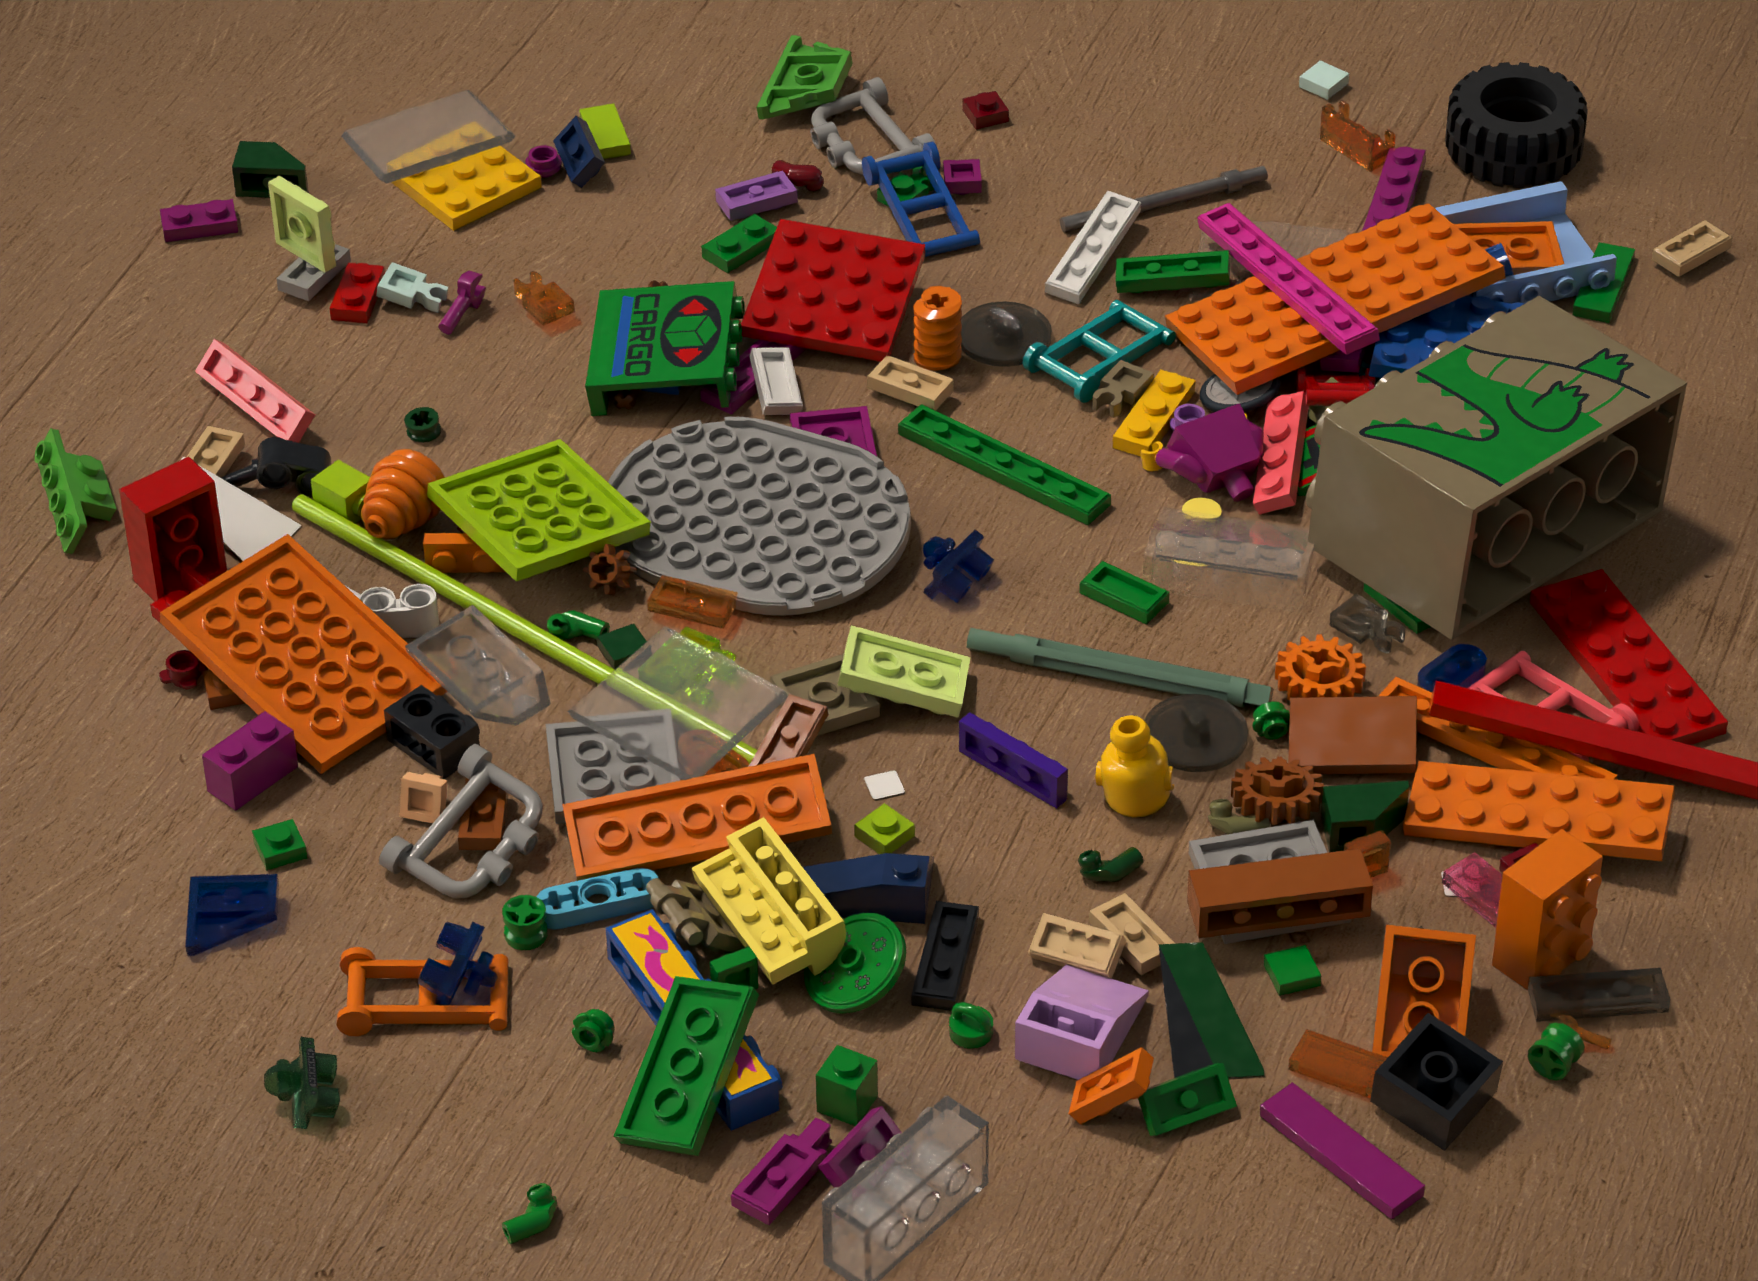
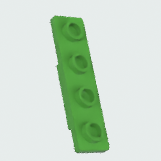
M50 428L44 441L41 440L36 447L35 462L39 466L42 486L46 490L49 510L53 514L56 534L60 537L64 553L73 554L87 528L85 516L110 521L116 511V506L102 461L89 455L79 456L65 452L59 430Z

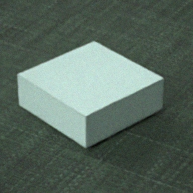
M1323 61L1317 62L1299 77V87L1327 100L1349 83L1348 72Z

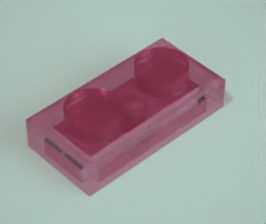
M1474 852L1443 872L1442 884L1496 928L1502 874Z

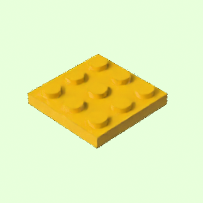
M477 127L467 130L388 169L389 181L453 231L542 188L541 176Z

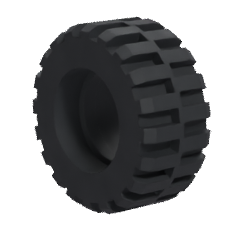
M1509 62L1499 63L1495 67L1491 65L1483 66L1478 72L1473 70L1452 89L1448 103L1445 144L1455 164L1458 163L1460 169L1466 174L1471 172L1474 178L1479 181H1491L1493 185L1503 187V184L1513 185V188H1523L1524 185L1541 186L1546 181L1553 183L1559 180L1563 174L1567 175L1582 157L1588 112L1587 102L1579 88L1572 81L1567 82L1565 75L1559 72L1552 73L1547 67L1539 65L1537 68L1529 66V63L1519 62V65H1510Z

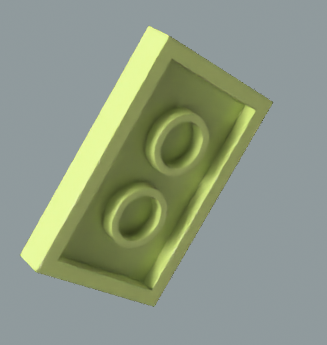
M851 625L837 685L849 688L857 693H868L887 698L898 704H909L928 709L935 714L959 717L971 657Z

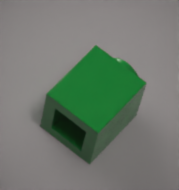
M836 1045L816 1074L817 1112L856 1126L864 1118L878 1097L877 1060Z

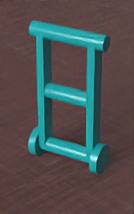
M1114 300L1109 307V311L1053 345L1047 347L1041 342L1033 343L1023 357V367L1031 373H1035L1040 369L1074 388V397L1086 403L1093 398L1094 392L1099 389L1102 378L1120 360L1131 363L1162 343L1169 346L1174 342L1176 333L1123 302ZM1122 320L1146 333L1145 336L1124 349L1116 347L1098 335ZM1081 345L1107 358L1083 374H1079L1057 361Z

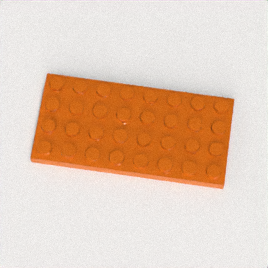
M1429 203L1415 206L1406 213L1392 219L1382 220L1373 227L1359 233L1349 234L1338 242L1326 247L1317 248L1310 254L1296 259L1378 328L1379 333L1506 279L1504 265ZM1251 276L1244 282L1226 290L1216 291L1211 296L1198 302L1183 305L1177 311L1165 315L1167 328L1174 331L1176 337L1236 395L1340 351L1255 276Z

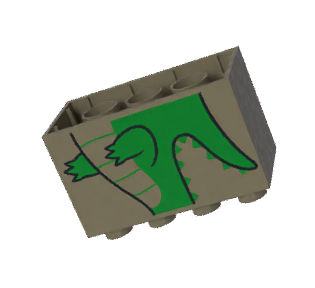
M1537 296L1507 314L1502 311L1496 312L1484 322L1479 330L1456 343L1451 341L1442 342L1424 361L1402 373L1391 371L1379 380L1374 389L1347 404L1342 401L1336 402L1324 411L1317 422L1314 432L1315 441L1320 445L1317 474L1306 494V504L1312 509L1307 546L1453 640L1528 594L1531 590L1541 586L1662 511L1687 382L1541 296Z

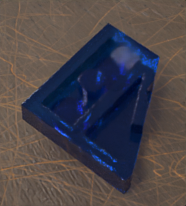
M278 875L190 877L185 944L187 956H195L276 921L279 897Z

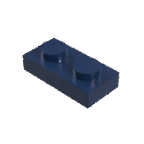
M575 116L553 140L571 182L581 188L598 174L601 166L605 163L587 122L578 116Z

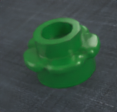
M1280 702L1264 703L1253 713L1254 722L1252 728L1257 732L1258 736H1264L1270 740L1279 739L1289 729L1290 711L1286 710L1285 706Z
M590 1009L585 1013L578 1014L573 1020L575 1027L572 1029V1035L581 1047L591 1052H601L605 1049V1046L611 1045L615 1026L611 1017L604 1011Z

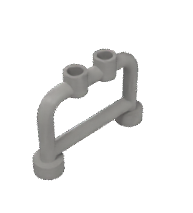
M879 77L865 81L863 83V90L838 98L836 101L822 104L812 113L811 123L814 128H811L810 134L815 147L819 149L829 146L827 147V157L832 167L836 168L845 164L851 171L863 175L862 160L855 155L851 142L848 140L843 141L839 136L836 125L832 121L827 122L826 118L861 106L900 150L874 159L875 162L923 151L924 143L932 141L935 143L929 133L913 138L911 142L881 108V106L888 104V92L884 82Z
M473 744L465 751L458 765V773L468 778V783L414 846L400 836L391 838L380 854L379 864L394 874H398L404 869L440 893L452 898L474 896L484 889L490 881L497 886H501L507 881L513 869V864L507 860L516 850L524 855L529 854L538 841L539 833L533 829L542 817V801L539 794L530 786L492 764L491 752L478 744ZM490 782L522 801L526 807L524 815L519 821L514 820L507 827L503 840L493 852L488 851L481 858L477 871L468 880H452L424 862L426 857Z

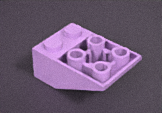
M1065 965L1033 991L1016 1020L1015 1059L1077 1080L1112 1063L1149 996V990Z

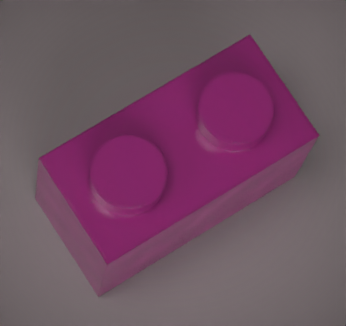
M264 711L202 754L207 791L235 811L298 767L294 730Z

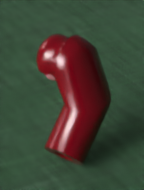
M777 160L772 166V173L783 170L793 185L805 186L808 191H817L824 184V178L821 176L822 171L814 165L790 164L783 160Z

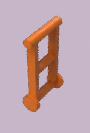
M349 948L340 957V968L344 974L348 975L347 1006L342 1008L337 1014V1028L348 1036H362L371 1030L372 1024H489L493 1030H504L507 1027L509 959L504 954H496L492 956L491 960H376L373 952L366 948ZM366 978H419L418 1005H365ZM437 979H490V1005H436Z

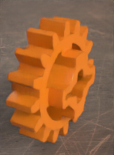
M1317 634L1316 641H1309L1308 638L1302 636L1300 637V645L1288 642L1286 651L1278 652V660L1275 663V680H1278V690L1288 691L1287 699L1289 701L1290 698L1354 697V693L1362 692L1363 682H1365L1366 664H1362L1363 655L1361 653H1352L1353 645L1351 643L1343 646L1338 645V637L1325 641L1322 634Z

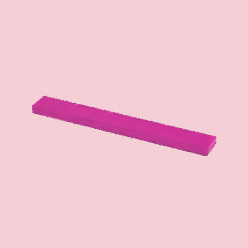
M1230 203L1197 217L1199 228L1224 250H1229V254L1345 355L1380 340L1378 328Z

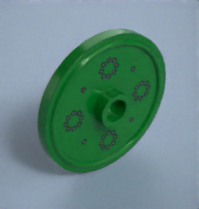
M861 913L843 919L846 928V939L837 958L829 967L816 976L813 975L808 967L804 969L806 989L811 998L820 1007L829 1012L840 1014L857 1012L875 1004L895 985L905 965L906 942L899 928L885 916L875 913Z

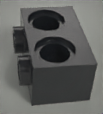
M422 685L384 709L387 740L434 774L443 776V779H446L458 770L459 762L470 746L473 744L480 746V729L476 721L471 716L464 715L455 709L445 698L435 695Z

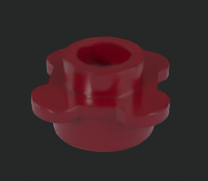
M180 650L167 657L165 662L166 670H162L159 673V678L164 684L173 683L177 687L188 690L196 687L197 679L203 674L202 671L208 670V667L191 651Z

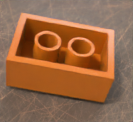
M1561 829L1503 872L1492 966L1533 993L1546 982L1551 983L1555 981L1562 970L1575 960L1580 961L1587 956L1593 946V924L1598 912L1596 903L1598 889L1602 882L1600 874L1603 856Z

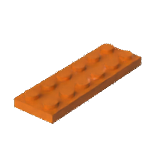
M815 754L562 804L577 881L635 868L657 870L710 859L729 849L726 836L763 817L784 844L832 834L831 821Z
M1418 761L1403 823L1404 836L1524 848L1535 842L1540 845L1563 829L1603 856L1662 861L1675 797L1674 785Z

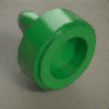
M966 1002L956 1003L952 1008V1014L949 1018V1036L955 1044L967 1049L985 1046L991 1041L993 1036V1017L989 1011L982 1007Z

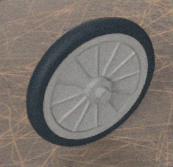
M1213 374L1202 385L1200 400L1207 409L1213 412L1240 403L1244 413L1264 406L1277 395L1280 389V378L1277 377L1236 395L1216 374Z

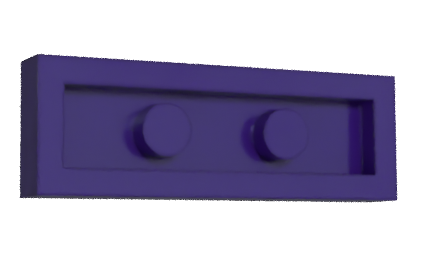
M970 712L959 721V752L1055 808H1058L1067 800L1068 769L1058 761L1048 758L1029 747L1025 742L1015 739L996 728L992 723L986 722Z

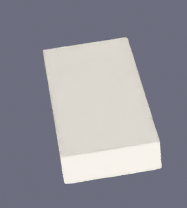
M789 347L752 348L750 361L763 415H790V413L801 412L803 404Z

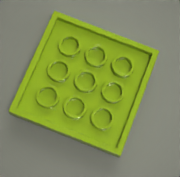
M561 439L428 483L427 497L516 582L588 557L591 551L596 553L604 551L605 544H611L616 547L650 535L651 521Z

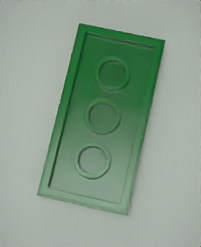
M675 976L614 1133V1137L619 1143L699 1156L759 997V993L754 987Z

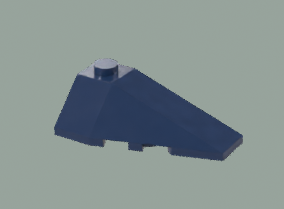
M884 853L803 867L841 918L861 913H875L885 916L892 922L925 924L934 856Z

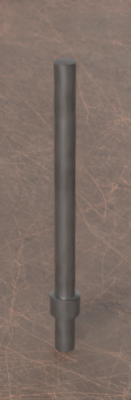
M1264 166L1241 172L1234 169L1222 172L1220 177L1147 195L1134 200L1141 202V212L1222 191L1226 194L1242 190V186L1267 180L1268 174ZM1095 209L1060 218L1062 231L1067 232L1082 228Z

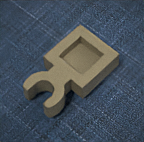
M1120 360L1102 378L1101 389H1098L1093 394L1092 409L1098 410L1100 406L1109 404L1110 416L1113 418L1118 416L1122 411L1123 402L1134 405L1153 381L1154 373Z

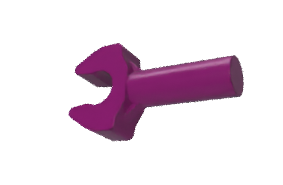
M468 270L460 276L457 281L458 296L438 325L441 332L448 335L451 334L468 307L478 309L486 291V287L478 285L483 277L482 274Z

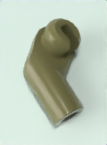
M1228 799L1213 800L1209 805L1211 814L1208 815L1210 824L1226 834L1270 827L1269 818L1256 822L1255 815L1238 816L1232 813V803Z

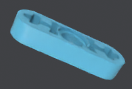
M635 868L548 887L540 891L536 897L545 904L547 928L554 930L653 908L650 902L651 896L646 891V885L650 880L658 878V876L650 869ZM621 891V896L617 897V892ZM594 894H604L609 897L603 903H591L587 900L588 897ZM574 901H579V905L575 906Z

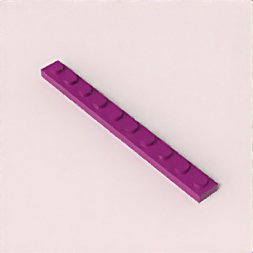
M1411 147L1389 148L1362 231L1377 225L1382 220L1392 219L1406 213L1412 208L1426 164V150L1413 149ZM1367 346L1348 355H1345L1340 350L1321 358V370L1359 373Z

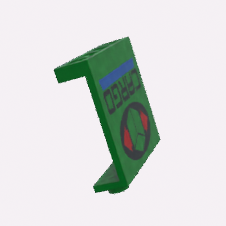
M735 282L600 290L585 384L591 416L607 415L610 391L717 384L721 408L729 407L730 392L737 390L736 370L733 367H739L740 364L739 347L736 344L742 342V324L739 319H743L745 314L743 296H737Z

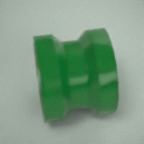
M519 895L508 900L502 908L503 922L505 923L504 936L507 944L518 950H532L541 946L548 937L547 924L545 922L546 907L543 901L531 895Z
M1555 1022L1545 1028L1541 1033V1039L1535 1041L1529 1048L1527 1057L1536 1072L1547 1079L1557 1081L1563 1079L1568 1074L1572 1063L1577 1062L1583 1055L1585 1046L1582 1038L1574 1029L1563 1023Z

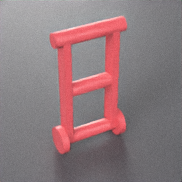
M1520 651L1468 687L1469 689L1504 697L1494 691V689L1518 674L1551 694L1535 706L1558 711L1568 704L1595 721L1633 731H1638L1639 729L1638 717L1629 706L1617 704L1611 709L1605 707L1533 664L1529 654L1525 651ZM1565 751L1589 762L1588 756Z

